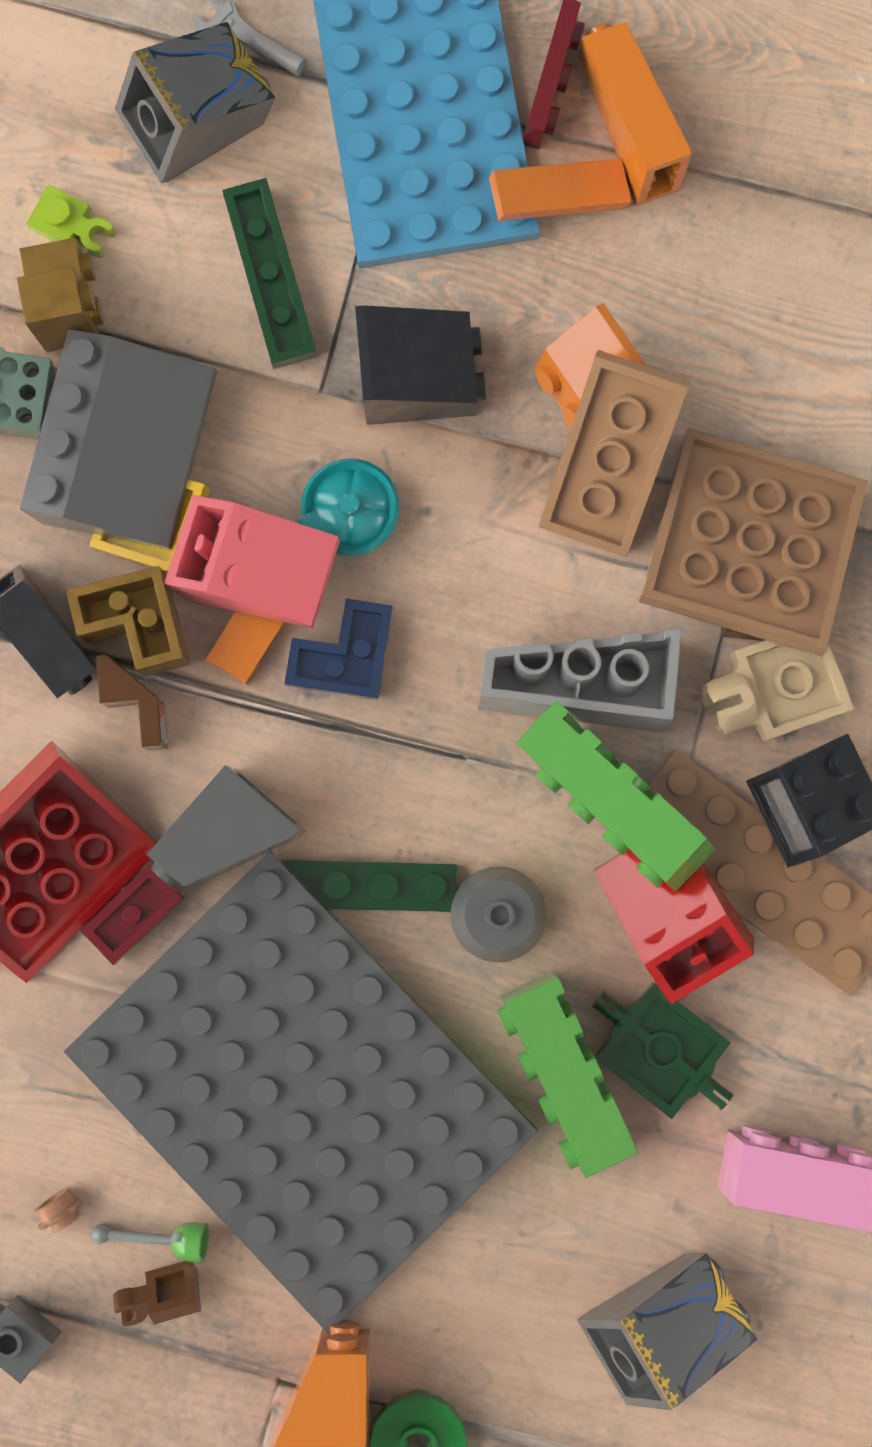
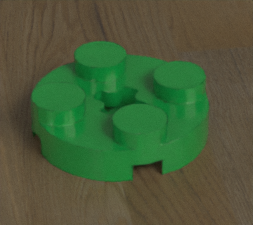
M421 1389L400 1395L387 1403L377 1415L370 1437V1447H409L410 1441L408 1437L414 1433L418 1436L421 1434L427 1435L429 1437L427 1441L428 1447H467L464 1423L455 1408L443 1398L431 1395L426 1390Z

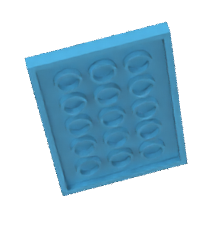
M313 0L358 268L539 239L540 232L537 218L498 221L489 176L494 170L528 167L498 0Z

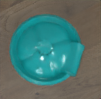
M347 458L336 460L320 468L306 484L301 499V517L297 522L338 536L340 538L336 552L338 555L357 556L366 554L381 546L394 531L400 512L398 492L390 477L378 466L361 459Z

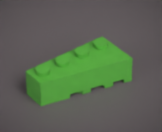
M555 700L516 742L540 767L535 775L555 794L561 788L570 794L574 799L568 806L588 825L596 818L607 829L601 837L623 856L628 850L633 852L642 861L636 869L656 888L665 882L676 892L716 849L696 827L660 794H654L650 790V786L625 762H618L615 759L616 756L588 728L584 731L569 714L570 712Z
M550 972L501 995L505 1007L498 1009L497 1012L508 1036L518 1033L525 1051L517 1055L529 1081L538 1077L546 1095L539 1097L538 1101L549 1124L552 1125L559 1121L567 1139L558 1144L570 1170L580 1166L584 1177L587 1178L638 1154V1151L613 1096L604 1084L605 1079L591 1049L583 1039L584 1034L570 1004L563 996L565 990L560 979L553 972Z

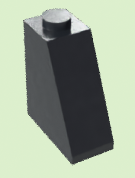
M19 564L0 578V629L57 699L66 692L69 695H74L91 682L92 676L90 674L96 670L93 660L25 569Z

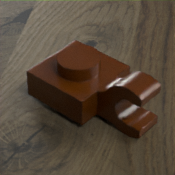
M182 1261L145 1272L146 1285L124 1288L113 1293L115 1313L121 1312L123 1326L136 1325L145 1320L147 1315H149L154 1324L201 1312L198 1272L193 1262Z

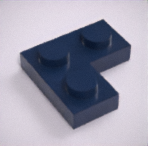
M346 599L338 645L292 638L284 682L285 686L378 700L393 606Z

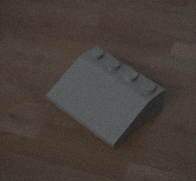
M68 329L20 510L43 525L98 534L104 537L171 550L187 490V480L190 478L217 370L210 366L116 337Z

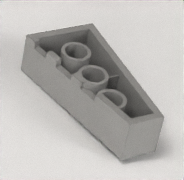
M682 627L665 629L664 632L649 634L637 632L622 634L621 637L597 640L584 638L575 639L574 642L553 645L542 643L486 650L478 709L541 717L557 700L570 712L569 714L576 722L665 732L674 718Z

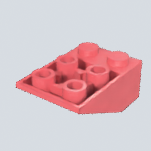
M192 495L164 584L187 602L314 628L340 538L235 502Z

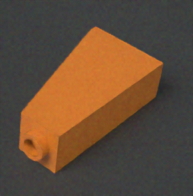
M626 21L614 26L602 24L591 29L586 36L582 37L579 60L618 159L622 158L627 183L636 206L679 191L692 153Z

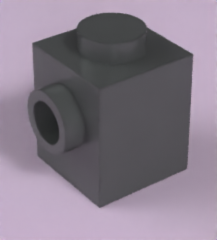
M18 1295L7 1307L0 1303V1367L21 1384L62 1331Z

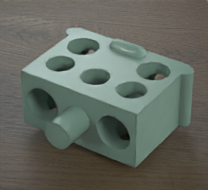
M0 346V433L39 439L54 378L55 367L51 358L6 352ZM33 371L39 372L35 377H28ZM28 394H35L33 399L24 400ZM32 416L29 422L21 423L24 417Z

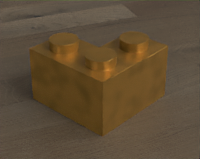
M75 238L19 248L24 276L17 277L24 320L46 352L63 349L68 329L99 334L97 326L104 324V316L98 296L94 297L89 282L96 280L90 253H83Z
M159 565L66 590L77 636L88 644L127 634L135 669L145 677L191 665L172 590L164 584L167 574Z

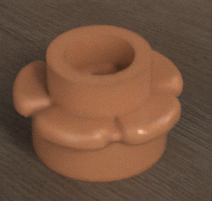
M68 1188L48 1198L34 1210L41 1221L38 1228L44 1230L50 1226L53 1232L56 1233L70 1225L79 1217L75 1209L81 1203L78 1197L74 1198Z

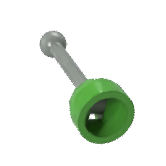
M189 1222L175 1229L172 1235L110 1230L105 1224H98L93 1227L91 1238L98 1244H103L108 1240L171 1245L174 1255L179 1259L187 1262L203 1263L208 1249L209 1227L207 1223Z

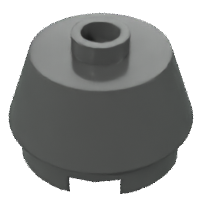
M489 867L472 874L458 888L451 906V922L458 941L472 955L489 962H508L525 955L540 939L546 921L545 903L538 887L523 873L507 867Z

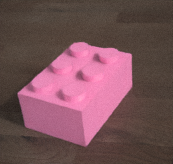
M743 1125L742 1133L728 1130L718 1188L733 1205L872 1232V1155L866 1154L867 1150L851 1145L838 1144L837 1151H831L829 1147L819 1145V1140L792 1134L790 1135L789 1142L781 1141L779 1137L772 1136V1131L748 1125Z

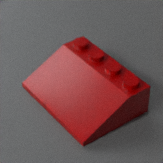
M52 740L0 791V962L25 983L150 859L147 853L157 843L83 768Z

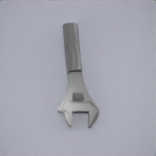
M207 0L208 4L218 11L208 23L196 14L193 15L198 31L228 22L237 38L241 39L250 49L296 76L301 75L305 69L306 59L259 31L252 29L239 16L232 0H227L226 2Z

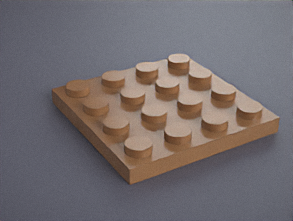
M688 428L680 450L639 602L823 656L828 648L868 481Z

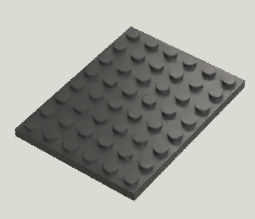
M269 851L63 1051L328 1334L330 1333L331 1324H340L538 1132V1128L290 871L273 851Z

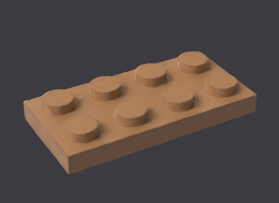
M597 350L538 527L627 557L691 381Z

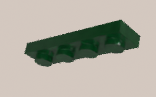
M267 178L223 189V196L273 369L318 357Z
M281 860L327 909L451 912L453 898L456 894V864Z

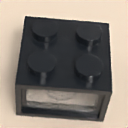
M848 733L746 780L788 868L822 857L872 830V781Z

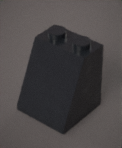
M367 305L355 306L363 404L367 425L477 416L478 401L486 400L484 372L475 373L474 356L482 355L480 327H471L470 312Z

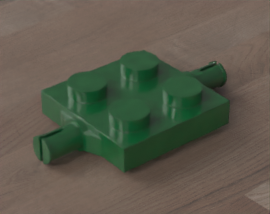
M653 981L638 1001L627 1008H624L609 996L606 991L599 995V998L608 1004L612 1011L598 1000H595L592 1008H595L614 1023L610 1037L594 1056L600 1063L670 1119H673L686 1100L697 1095L699 1092L718 1106L720 1110L726 1107L727 1103L715 1095L713 1090L717 1091L729 1102L733 1097V1093L711 1076L713 1075L717 1060L730 1045L728 1040L679 1001L670 1004L659 986Z

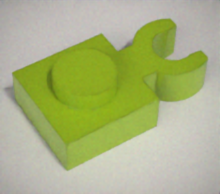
M50 184L47 185L26 223L31 231L53 242L75 238V240L77 239L82 242L90 255L98 258H103L105 252L100 245L92 242L94 235L103 232L108 236L114 237L116 234L113 225L108 220L100 217L88 219L92 212L89 204Z

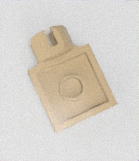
M768 640L761 641L730 653L733 671L708 681L702 687L704 708L725 701L728 702L729 708L720 710L717 714L708 717L718 733L729 734L746 727H755L761 736L762 742L854 710L830 643L824 655L818 656Z

